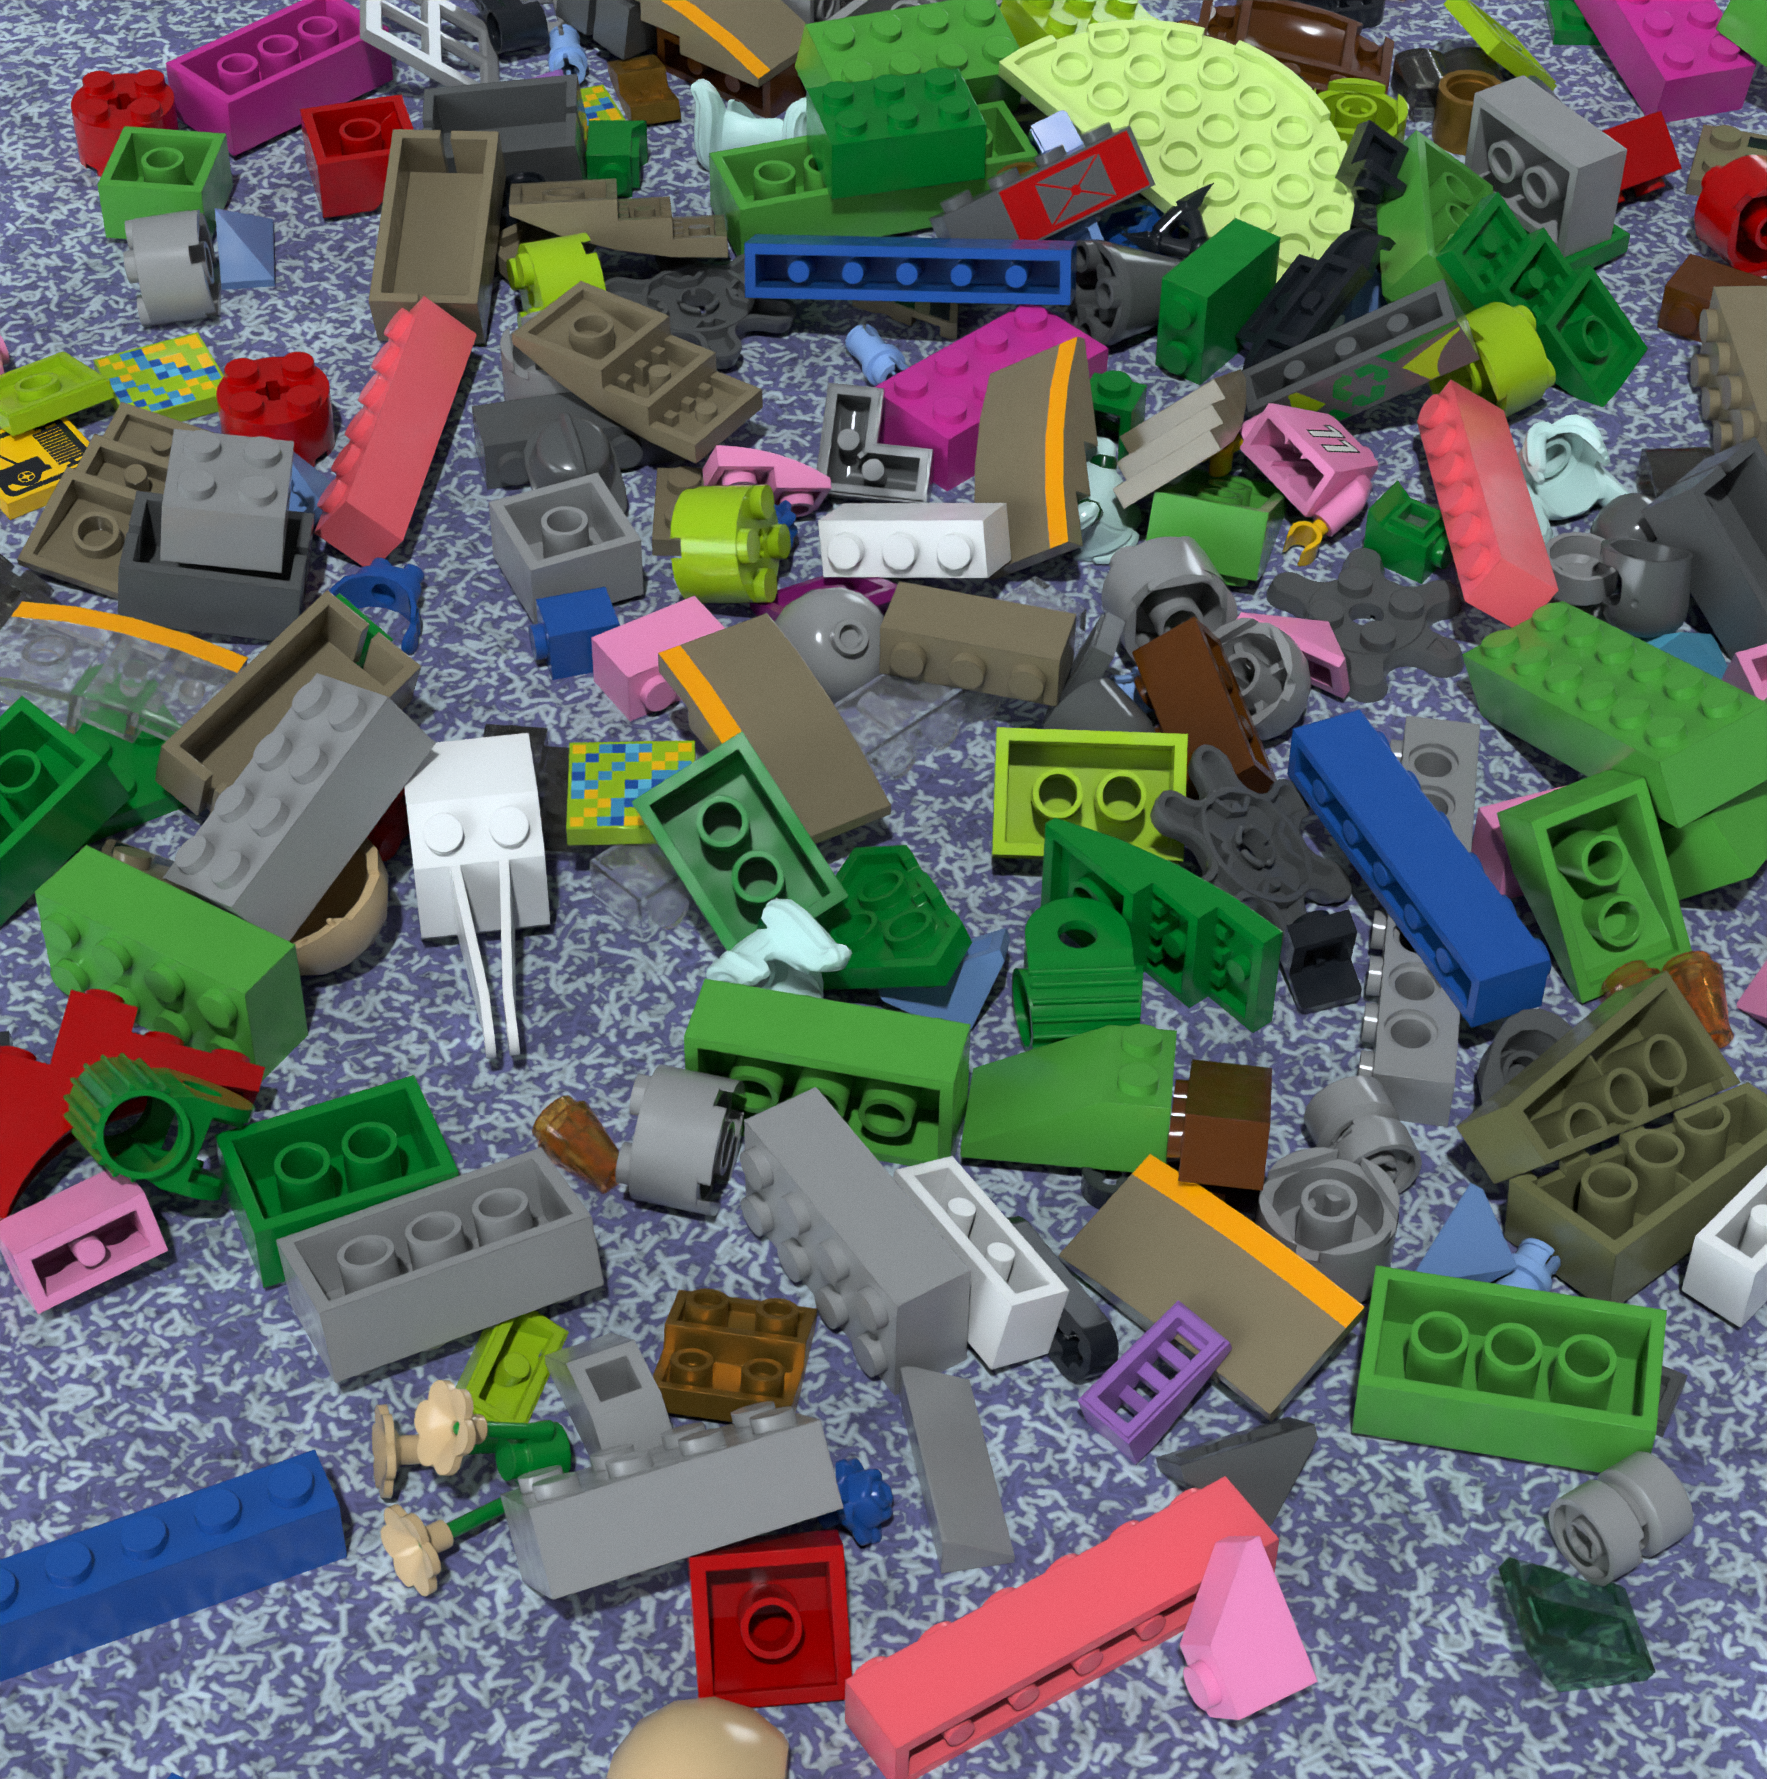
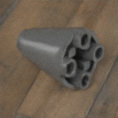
M1099 239L1077 241L1076 296L1071 305H1055V308L1059 312L1065 313V318L1069 324L1106 347L1158 327L1162 277L1183 260Z

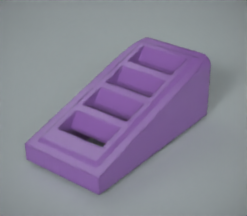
M1178 1300L1077 1400L1085 1420L1136 1465L1158 1443L1232 1350L1231 1344ZM1177 1334L1199 1351L1192 1360L1170 1343ZM1158 1357L1178 1372L1171 1381L1152 1366ZM1139 1381H1142L1157 1394L1150 1402L1134 1390ZM1121 1404L1135 1415L1129 1423L1125 1422L1115 1413Z

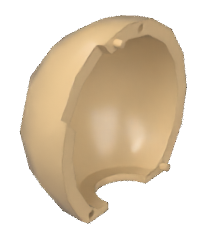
M367 837L289 941L296 945L300 976L327 974L350 964L375 942L387 919L388 873L377 848Z
M717 1697L677 1700L637 1722L614 1751L606 1779H786L790 1745L784 1734L753 1708Z

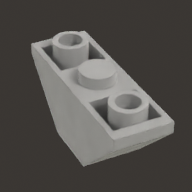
M609 1333L545 1355V1365L589 1456L600 1450L623 1444H633L635 1451L647 1450L663 1445L660 1434L672 1429L662 1394L635 1340Z

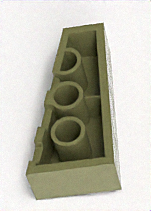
M1666 970L1612 994L1457 1125L1456 1128L1492 1182L1496 1184L1554 1162L1741 1082Z
M1747 1082L1674 1112L1672 1123L1657 1129H1645L1641 1125L1619 1135L1618 1145L1590 1156L1583 1149L1561 1158L1559 1169L1536 1177L1529 1171L1510 1179L1504 1238L1517 1247L1526 1238H1536L1544 1241L1555 1250L1545 1264L1549 1262L1552 1256H1559L1561 1259V1266L1555 1275L1587 1298L1618 1303L1625 1302L1692 1251L1695 1236L1767 1165V1094Z

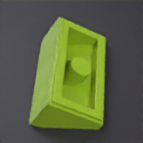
M535 1310L483 1329L456 1385V1389H466L469 1391L473 1399V1414L483 1415L486 1421L528 1423L550 1375L545 1365V1355L561 1350L569 1331Z

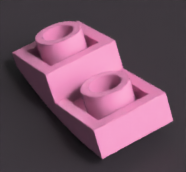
M716 445L702 468L704 486L769 485L773 491L774 504L779 505L782 501L787 500L791 503V512L796 514V517L805 516L816 511L832 488L830 477L816 469L775 453L752 448Z

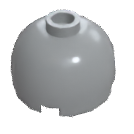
M842 587L811 590L786 605L774 621L801 655L836 708L851 705L870 694L885 675L879 673L880 626L884 616L873 602L859 592Z
M1240 618L1221 625L1213 634L1221 641L1261 742L1282 735L1299 720L1308 704L1311 679L1307 658L1291 636L1270 623H1261L1253 618Z

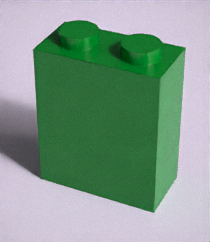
M1235 218L1162 277L1156 366L1201 385L1244 349L1235 336L1276 284L1281 237Z

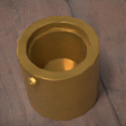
M1471 69L1457 70L1442 77L1438 86L1432 130L1434 143L1452 154L1466 156L1475 93L1502 82L1486 72Z

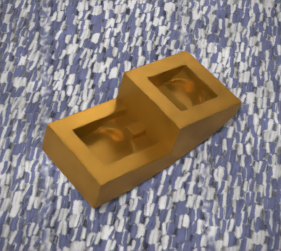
M655 54L607 62L613 88L628 120L647 121V124L681 119L679 99L668 87L666 67Z

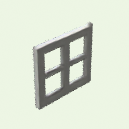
M360 0V39L447 87L500 82L499 55L494 51L490 43L485 21L447 0H410L420 6L421 20L386 0ZM382 15L421 36V50L383 30ZM441 18L478 38L479 52L441 32ZM442 48L479 68L480 83L442 63Z

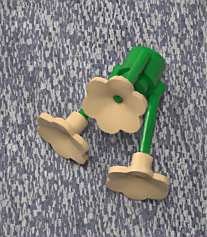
M437 1380L430 1387L428 1400H423L417 1406L414 1418L415 1428L418 1432L416 1435H399L394 1427L392 1414H389L387 1404L376 1405L375 1423L372 1426L375 1486L379 1488L381 1498H392L394 1479L400 1465L422 1464L423 1466L434 1467L439 1475L453 1476L458 1472L463 1456L495 1453L496 1465L501 1477L505 1481L514 1480L518 1485L517 1478L519 1476L545 1467L561 1465L563 1473H568L571 1467V1449L568 1436L563 1426L552 1420L532 1423L486 1421L483 1415L473 1414V1399L468 1390L456 1389L450 1380ZM501 1497L448 1523H445L443 1520H437L427 1526H424L416 1514H407L398 1504L387 1507L384 1510L386 1525L380 1530L381 1540L385 1550L393 1558V1565L397 1576L405 1586H415L422 1596L434 1593L437 1590L436 1575L441 1571L438 1553L452 1547L454 1538L505 1514Z

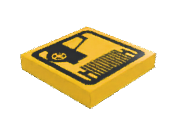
M66 416L16 436L10 435L3 429L0 430V509L9 520L46 506L66 467L76 469L90 442Z

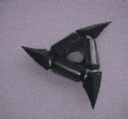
M1214 183L1204 186L1176 201L1177 206H1172L1152 226L1151 232L1120 234L1151 253L1159 251L1161 255L1187 258L1209 240L1201 211L1198 208L1201 207L1207 192ZM1182 225L1190 230L1189 236L1184 239H1176L1171 236L1172 232Z

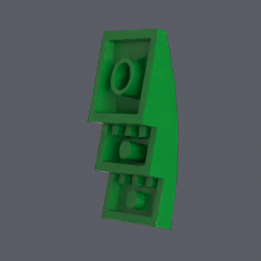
M1498 191L1480 200L1436 256V259L1476 309L1492 302H1501L1512 307L1524 305L1533 313L1536 320V332L1542 342L1547 359L1555 369V383L1577 399L1604 407L1618 392L1648 349L1591 264L1589 263L1573 270L1544 227L1527 234Z
M1056 817L1045 823L1041 906L1057 899L1070 897L1093 899L1111 906L1123 916L1129 926L1134 964L1144 963L1143 973H1147L1185 1006L1191 1008L1209 997L1252 1033L1272 1022L1283 936L1282 930L1234 896L1171 861L1116 837ZM1075 929L1064 932L1082 948L1093 944L1096 940L1092 934L1083 930Z

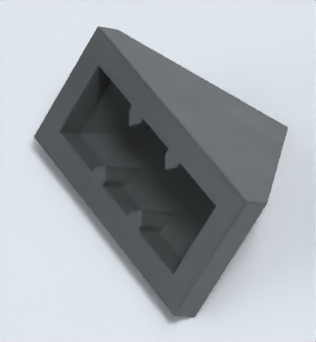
M1285 1417L1158 1456L1156 1461L1160 1472L1189 1488L1196 1487L1202 1489L1226 1476L1265 1523L1271 1526L1318 1440L1315 1424Z

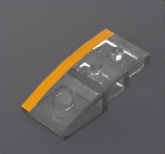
M22 601L0 630V702L11 706L23 695L74 735L85 722L131 743H134L141 731L167 741L247 666L248 657L192 635L132 617L76 606Z

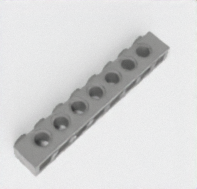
M1406 716L1403 740L1391 739V751L1406 770H1410L1415 774L1423 793L1437 811H1442L1447 816L1453 832L1467 851L1471 852L1480 724ZM1375 896L1374 904H1381ZM1375 910L1370 949L1382 950V957L1370 956L1366 995L1378 996L1377 1003L1366 1002L1361 1042L1374 1043L1373 1051L1361 1050L1358 1075L1374 1077L1384 1085L1398 1112L1400 1121L1447 1127L1455 1087L1460 1011L1387 911Z

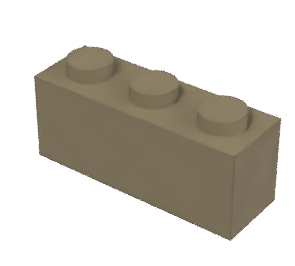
M899 581L880 626L879 673L1056 707L1074 660L1076 614Z

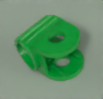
M1081 897L1057 899L1039 907L1029 917L1025 927L1023 968H1015L1012 974L1014 1016L1024 1050L1029 1051L1108 1025L1131 1026L1140 1024L1144 963L1134 964L1130 930L1123 916L1105 903ZM1077 929L1092 934L1096 940L1087 947L1074 948L1061 942L1059 936L1066 931Z
M120 1053L118 1057L110 1058L102 1054L100 1061L92 1065L84 1063V1071L78 1078H70L73 1087L70 1094L63 1096L64 1100L69 1104V1111L64 1114V1117L73 1127L71 1133L101 1166L104 1165L113 1177L121 1174L128 1177L131 1182H135L136 1179H147L160 1189L187 1197L208 1201L220 1199L225 1187L224 1181L204 1169V1161L197 1159V1156L212 1120L241 1129L244 1123L251 1121L255 1106L250 1101L224 1087L166 1067L150 1068L141 1058L134 1061L129 1059L124 1053ZM148 1096L142 1116L131 1128L117 1135L104 1136L106 1121L119 1104L134 1097ZM176 1113L178 1135L174 1146L170 1151L161 1149Z

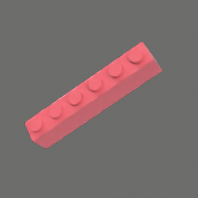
M425 296L409 312L401 308L388 323L384 335L389 338V341L380 349L371 365V368L377 372L365 385L358 398V401L363 404V408L354 416L345 431V436L350 439V442L342 449L331 467V471L337 474L336 478L327 486L317 503V507L323 511L314 533L361 566H369L377 557L385 559L404 540L477 336L475 332Z
M1450 380L1439 395H1432L1424 403L1417 420L1464 600L1513 628L1531 618L1534 611L1546 605L1559 589L1504 410Z
M1226 1476L1202 1489L1190 1488L1179 1494L1168 1507L1142 1521L1132 1520L1122 1524L1111 1533L1107 1540L1079 1555L1071 1553L1062 1556L1051 1564L1042 1575L1017 1588L1006 1587L997 1591L985 1601L982 1607L954 1622L944 1621L935 1624L925 1631L917 1642L889 1657L878 1656L862 1664L853 1676L845 1680V1723L886 1779H917L1184 1631L1217 1541L1228 1536H1260L1275 1572L1279 1538Z

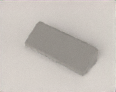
M914 1366L900 1367L899 1399L941 1574L1014 1563L1015 1555L970 1380Z

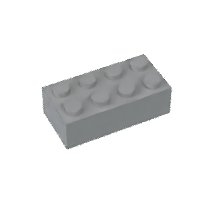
M316 673L313 679L296 693L291 708L273 732L264 737L256 746L252 760L233 785L227 787L219 795L215 802L214 810L200 829L179 848L175 862L163 876V879L186 893L290 941L436 743L388 696Z
M816 1087L745 1119V1151L740 1154V1163L745 1174L746 1197L741 1200L743 1216L754 1234L757 1236L765 1234L777 1248L780 1263L788 1277L794 1282L802 1280L813 1293L816 1307L824 1322L832 1329L840 1327L852 1342L855 1357L863 1371L870 1377L878 1375L894 1396L899 1394L900 1367L914 1366L941 1373L967 1359L971 1270Z
M542 1147L276 1240L292 1309L335 1383L353 1376L370 1374L383 1365L419 1352L436 1350L446 1344V1342L492 1327L553 1303L570 1301L581 1293L604 1285L592 1216Z
M774 1401L760 1402L732 1411L733 1424L706 1430L703 1422L691 1423L661 1433L663 1445L635 1451L633 1444L618 1445L591 1454L589 1458L592 1466L585 1469L563 1473L562 1466L556 1465L537 1469L519 1476L517 1479L520 1488L500 1494L522 1581L554 1600L843 1509L821 1420L795 1413L793 1406L775 1408Z

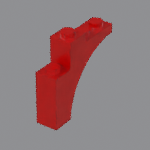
M89 989L83 993L71 990L50 1064L36 1061L37 1057L33 1053L22 1048L0 1046V1220L10 1216L17 1201L27 1187L48 1163L70 1145L78 1141L71 1133L72 1125L64 1117V1114L69 1111V1104L64 1100L63 1096L71 1093L73 1084L70 1078H78L84 1071V1063L92 1065L100 1061L102 1054L110 1058L118 1057L120 1053H124L129 1059L134 1061L141 1058L150 1068L166 1067L204 1079L244 1097L252 1104H254L259 1093L265 1067L250 1063L251 1060L246 1055L234 1050L214 1049L210 1053L184 1046L182 1039L169 1033L160 1031L146 1032L145 1035L133 1033L132 1029L138 1007L124 1004L125 1001L122 997L110 991ZM148 1096L134 1097L119 1104L109 1115L105 1126L119 1119L144 1112Z

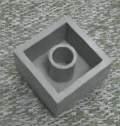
M174 429L162 501L160 561L281 573L291 497L294 441L276 440L263 436L247 437L219 434L205 430Z
M598 472L489 502L493 557L533 624H538L536 599L606 587L611 603L644 594L641 539Z

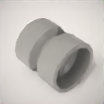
M1569 532L1549 540L1545 547L1559 590L1547 604L1564 601L1607 623L1603 614L1602 601L1603 598L1613 595L1612 593L1616 588L1618 571L1600 562L1601 543L1605 540L1604 538L1591 533Z
M1358 1075L1340 1079L1327 1085L1315 1094L1306 1106L1303 1119L1316 1147L1339 1149L1338 1158L1360 1164L1361 1157L1374 1162L1388 1174L1396 1186L1398 1194L1407 1189L1419 1175L1422 1166L1420 1153L1407 1128L1400 1122L1398 1112L1384 1085L1374 1077Z
M1636 1451L1599 1474L1598 1480L1589 1479L1551 1503L1548 1513L1550 1530L1564 1558L1587 1581L1600 1586H1606L1643 1563L1642 1555L1653 1557L1690 1534L1694 1523L1690 1500L1675 1473L1661 1459L1649 1452Z

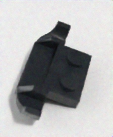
M1354 228L1343 232L1332 242L1319 260L1299 254L1235 336L1242 347L1249 351L1244 361L1243 370L1328 332L1363 285L1373 277L1380 259V251L1382 249L1390 251L1396 243L1390 237L1380 235L1375 231Z

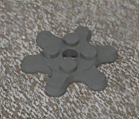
M741 254L733 261L719 266L703 264L696 257L655 255L660 272L654 277L643 280L615 277L604 281L606 291L669 315L671 335L716 352L717 369H727L736 364L742 351L741 340L747 336L748 331L785 332L792 326L796 317V305L789 299L745 298V254ZM693 306H702L705 309V313H701L699 307Z
M1357 548L1350 552L1343 562L1341 572L1336 580L1317 582L1297 573L1284 572L1275 576L1266 592L1267 601L1276 609L1286 611L1296 618L1328 621L1346 660L1350 691L1347 695L1363 703L1377 702L1387 695L1388 684L1386 676L1396 668L1405 666L1415 667L1435 677L1449 678L1458 675L1464 667L1462 651L1458 643L1430 629L1434 623L1451 619L1460 612L1461 598L1456 586L1446 580H1434L1419 586H1402L1389 581L1384 576L1385 569L1380 555L1369 548ZM1372 615L1375 616V621L1368 622L1364 625L1357 624L1353 621L1356 619L1370 620Z
M1204 744L1199 746L1192 754L1187 770L1189 778L1198 792L1199 800H1192L1179 792L1166 790L1154 802L1150 817L1152 824L1158 832L1183 843L1193 852L1202 869V879L1234 896L1282 930L1281 950L1286 925L1292 924L1298 917L1307 913L1304 897L1323 905H1329L1344 901L1351 894L1352 885L1346 871L1336 862L1315 854L1308 848L1301 836L1300 823L1309 814L1310 805L1292 781L1278 779L1270 786L1268 793H1256L1242 784L1236 776L1230 760L1221 750L1212 745Z

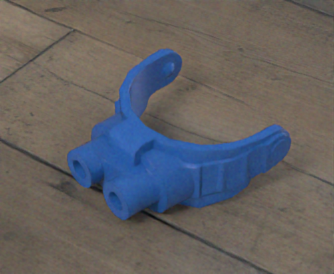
M377 557L369 566L361 567L356 574L344 576L329 589V592L334 596L339 593L358 609L379 607L400 613L410 622L409 628L402 639L401 650L408 656L414 654L417 650L418 638L421 634L420 614L417 603L422 594L420 584L424 580V573L418 566L408 564L404 568L394 567L388 560Z

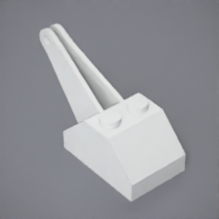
M529 733L436 742L404 786L421 940L458 936L483 1032L486 1059L497 1058L490 995L476 934L501 931L502 988L509 1055H520L516 1021L515 930L550 925L545 851Z

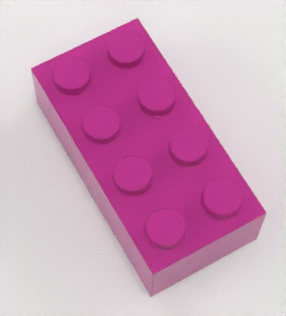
M301 0L166 63L168 84L174 93L177 118L198 132L226 133L228 151L233 156L300 125V109L348 102L393 80L391 55L360 39V10L345 0ZM382 24V29L389 33L388 27Z
M1574 0L1645 116L1662 111L1667 123L1742 109L1756 64L1747 52L1716 30L1723 13L1714 0Z
M1022 304L874 386L884 388L885 390L879 443L933 449V482L945 491H949L975 476L980 416L991 373L1078 336L1085 339L1089 377L1091 379L1094 372L1102 374L1107 371L1109 348L1041 305Z

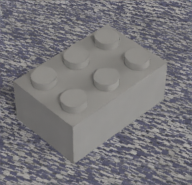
M1524 75L1476 92L1464 165L1493 185L1494 193L1497 191L1500 193L1526 231L1532 233L1544 227L1564 257L1611 239L1627 149Z

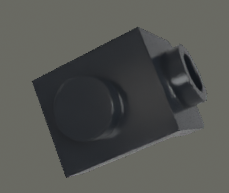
M1371 120L1360 123L1356 127L1335 178L1350 188L1355 198L1373 206L1402 197L1407 185L1398 179L1397 176L1409 148Z
M1349 909L1329 914L1326 910L1312 911L1298 917L1292 924L1286 925L1280 959L1298 1010L1303 1014L1356 1001L1361 996L1362 988L1351 960L1357 929Z

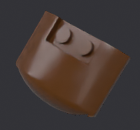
M1203 0L1198 26L1205 28V36L1223 40L1235 46L1241 40L1256 47L1291 69L1312 90L1316 88V94L1326 91L1329 81L1342 78H1361L1377 81L1386 85L1385 94H1388L1395 41L1385 36L1383 45L1379 47L1376 43L1360 35L1363 28L1362 23L1322 8L1290 0H1237L1236 5L1218 7L1213 6V0Z

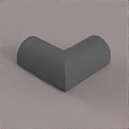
M828 383L816 469L831 479L832 488L826 497L875 503H929L934 477L933 449L879 443L885 397L884 388Z

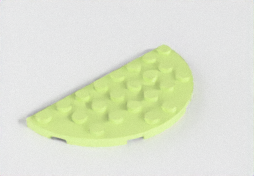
M1116 20L1088 24L1087 32L1066 36L1057 40L1053 34L1043 37L999 61V76L1048 117L1058 111H1066L1079 136L1106 122H1110L1112 129L1130 126L1155 182L1154 186L1140 193L1163 213H1166L1172 206H1177L1176 201L1184 196L1214 183L1207 192L1201 207L1198 208L1201 211L1209 239L1235 218L1281 237L1276 283L1299 254L1319 260L1331 243L1343 232L1351 228L1355 197L1351 193L1350 188L1335 178L1348 146L1346 141H1341L1331 123L1330 111L1311 87L1291 69L1269 54L1246 42L1239 40L1235 46L1223 40L1205 36V28L1183 23L1158 20ZM1180 226L1186 232L1190 233V230L1186 226Z

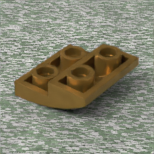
M708 1288L693 1291L678 1290L665 1322L663 1351L653 1373V1378L662 1394L667 1413L733 1422L731 1417L732 1411L766 1401H774L775 1408L793 1406L794 1412H796L814 1336L817 1309L797 1306L795 1303L781 1298L758 1301L729 1297L719 1290Z

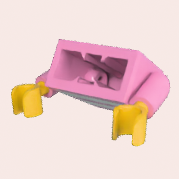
M1268 403L1262 413L1243 422L1233 442L1202 461L1205 462L1210 459V476L1222 477L1229 474L1232 470L1233 453L1241 449L1305 517H1313V523L1308 521L1293 523L1289 528L1282 552H1286L1293 545L1305 547L1300 555L1298 566L1311 564L1316 558L1322 537L1324 535L1332 537L1363 510L1372 492L1370 480L1378 470V461L1374 458L1371 449L1362 446L1336 418L1326 413Z

